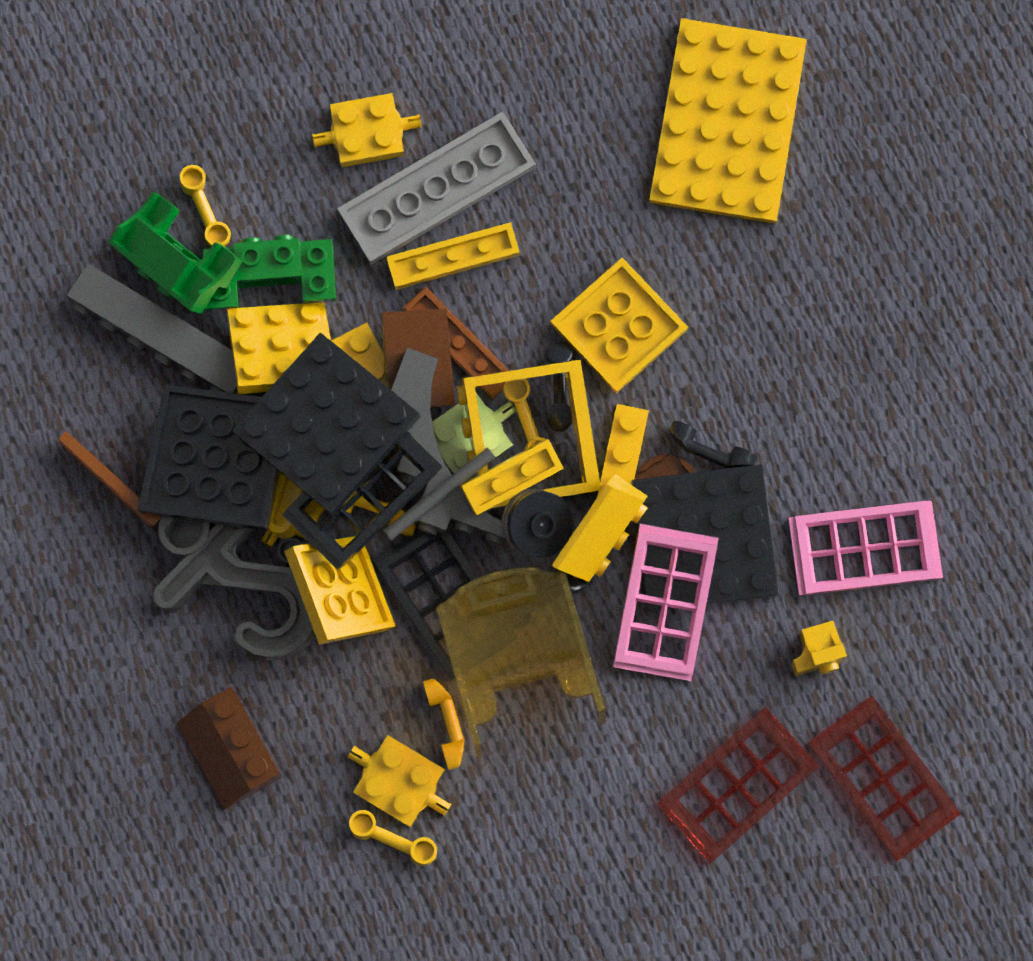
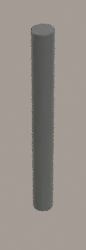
M488 447L383 531L392 541L456 490L459 485L466 482L495 458L494 454Z

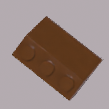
M232 686L202 702L177 722L180 731L224 810L283 777Z

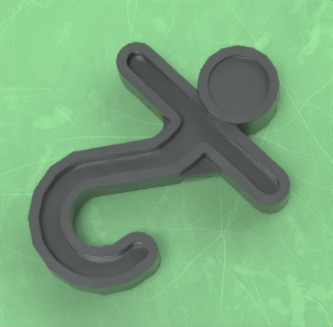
M162 516L158 527L160 541L166 549L180 557H184V559L154 590L153 597L158 606L170 611L178 610L203 585L284 595L289 601L291 609L290 617L284 626L270 631L256 623L244 622L236 629V641L254 655L276 660L295 656L310 645L316 635L291 568L243 562L237 556L236 550L256 529Z

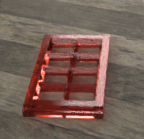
M870 696L808 742L812 750L896 862L961 814L873 696ZM874 718L886 733V736L866 749L854 732ZM849 736L861 754L841 768L829 750ZM892 741L904 759L884 773L872 755ZM867 760L879 778L859 792L846 774ZM910 765L922 782L902 797L889 779ZM882 784H885L897 801L876 815L864 798ZM925 789H928L940 806L919 820L907 803ZM902 807L914 825L894 839L882 821Z
M764 707L665 795L657 805L711 864L813 773L819 765L767 707ZM759 728L776 746L762 760H759L744 743ZM737 747L754 765L739 780L722 762ZM779 752L797 769L783 784L765 767ZM715 767L732 784L718 799L700 781ZM758 771L776 789L761 803L744 787V784ZM694 786L711 804L696 819L679 801ZM737 790L754 808L739 823L722 806V803ZM715 810L732 827L717 843L700 825Z

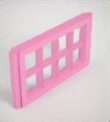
M932 501L910 502L788 518L799 596L943 578ZM915 515L918 539L897 541L894 517ZM886 518L889 542L868 544L865 520ZM857 521L861 545L840 548L837 524ZM829 525L832 549L811 551L808 527ZM919 545L922 569L901 572L898 547ZM891 549L894 573L873 575L870 551ZM862 552L865 576L844 579L841 554ZM833 555L837 579L816 582L813 558Z
M645 524L639 525L613 667L687 681L692 680L719 538ZM648 545L672 549L668 570L644 565ZM679 550L703 554L699 575L675 571ZM642 573L667 577L663 598L639 594ZM673 579L698 583L694 604L670 600ZM637 601L661 606L658 626L633 622ZM668 607L692 611L689 632L664 628ZM632 630L656 634L652 655L628 651ZM663 635L687 640L683 660L659 656Z

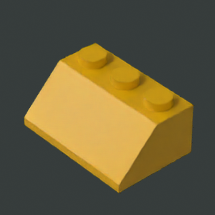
M614 474L552 566L588 582L594 574L601 577L611 562L606 558L611 549L615 548L619 551L630 535L624 531L630 521L637 524L648 507L643 505L647 495Z

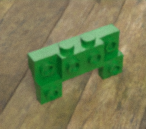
M152 192L143 206L133 216L116 227L108 243L138 267L136 272L147 280H154L159 284L157 289L162 294L170 298H176L190 311L202 314L217 288H227L243 261L225 246L214 242L203 259L200 260L167 233L180 210L160 194Z
M291 235L275 236L274 240L261 241L260 238L250 237L242 239V243H234V247H226L243 262L227 288H217L206 306V311L239 308L238 286L241 289L302 284L304 304L325 300L336 302L335 262L332 239L300 242L299 238L293 239ZM203 249V257L210 249Z

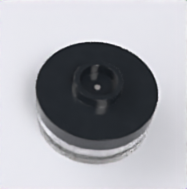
M528 489L515 495L505 507L502 516V530L507 542L515 550L532 557L545 558L558 553L566 545L572 534L573 517L567 503L558 495L540 489Z

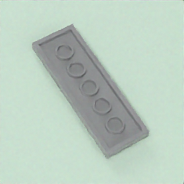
M502 111L337 208V211L370 265L532 171L536 168V163Z

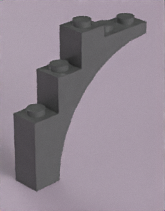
M407 348L391 390L420 413L421 417L410 428L408 433L442 465L438 473L426 484L422 500L452 475L442 460L436 443L430 411L431 386L438 359ZM403 455L396 474L402 475L401 481L409 484L421 471ZM460 486L415 521L419 524V530L432 535H437L438 531L444 533L449 521L455 523L453 528L471 535L473 530L486 534L484 538L486 541L503 546L504 541L511 543L507 531V523L493 517L487 511L474 515Z

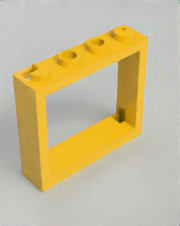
M581 360L460 379L461 386H456L459 406L465 405L466 418L461 419L464 438H470L472 451H467V461H471L485 449L475 391L476 386L565 372L582 483L540 490L551 492L559 497L601 490ZM486 465L481 470H479L476 473V476L487 471L488 466ZM532 491L518 493L492 508L513 505L521 496Z

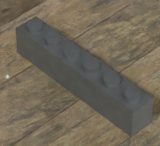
M86 265L67 294L69 301L73 304L71 309L86 319L89 315L100 320L98 325L112 335H115L117 331L127 337L126 343L141 352L146 348L153 352V359L161 365L169 368L173 364L182 370L180 375L189 382L196 385L198 381H201L209 386L208 390L238 394L231 349L92 265Z

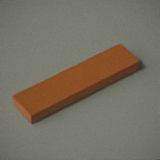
M425 286L402 310L446 309L447 307ZM447 308L451 360L468 377L509 371ZM505 382L478 387L493 401L503 391Z
M65 431L59 437L58 442L151 529L158 531L161 517L141 514L138 511L140 498L73 436Z

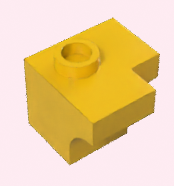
M834 621L800 631L799 636L803 647L802 654L797 659H794L791 665L795 676L819 670L820 675L839 669L838 664L845 660L847 654L838 636Z

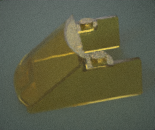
M532 567L495 572L456 590V594L436 608L477 759L483 757L476 726L488 723L495 717L497 705L493 692L557 675L563 692L569 697L582 698L591 695L599 725L606 724L605 707L566 573L543 571Z

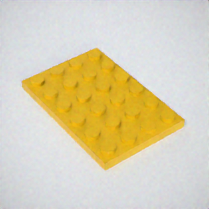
M681 18L649 203L776 224L807 39Z

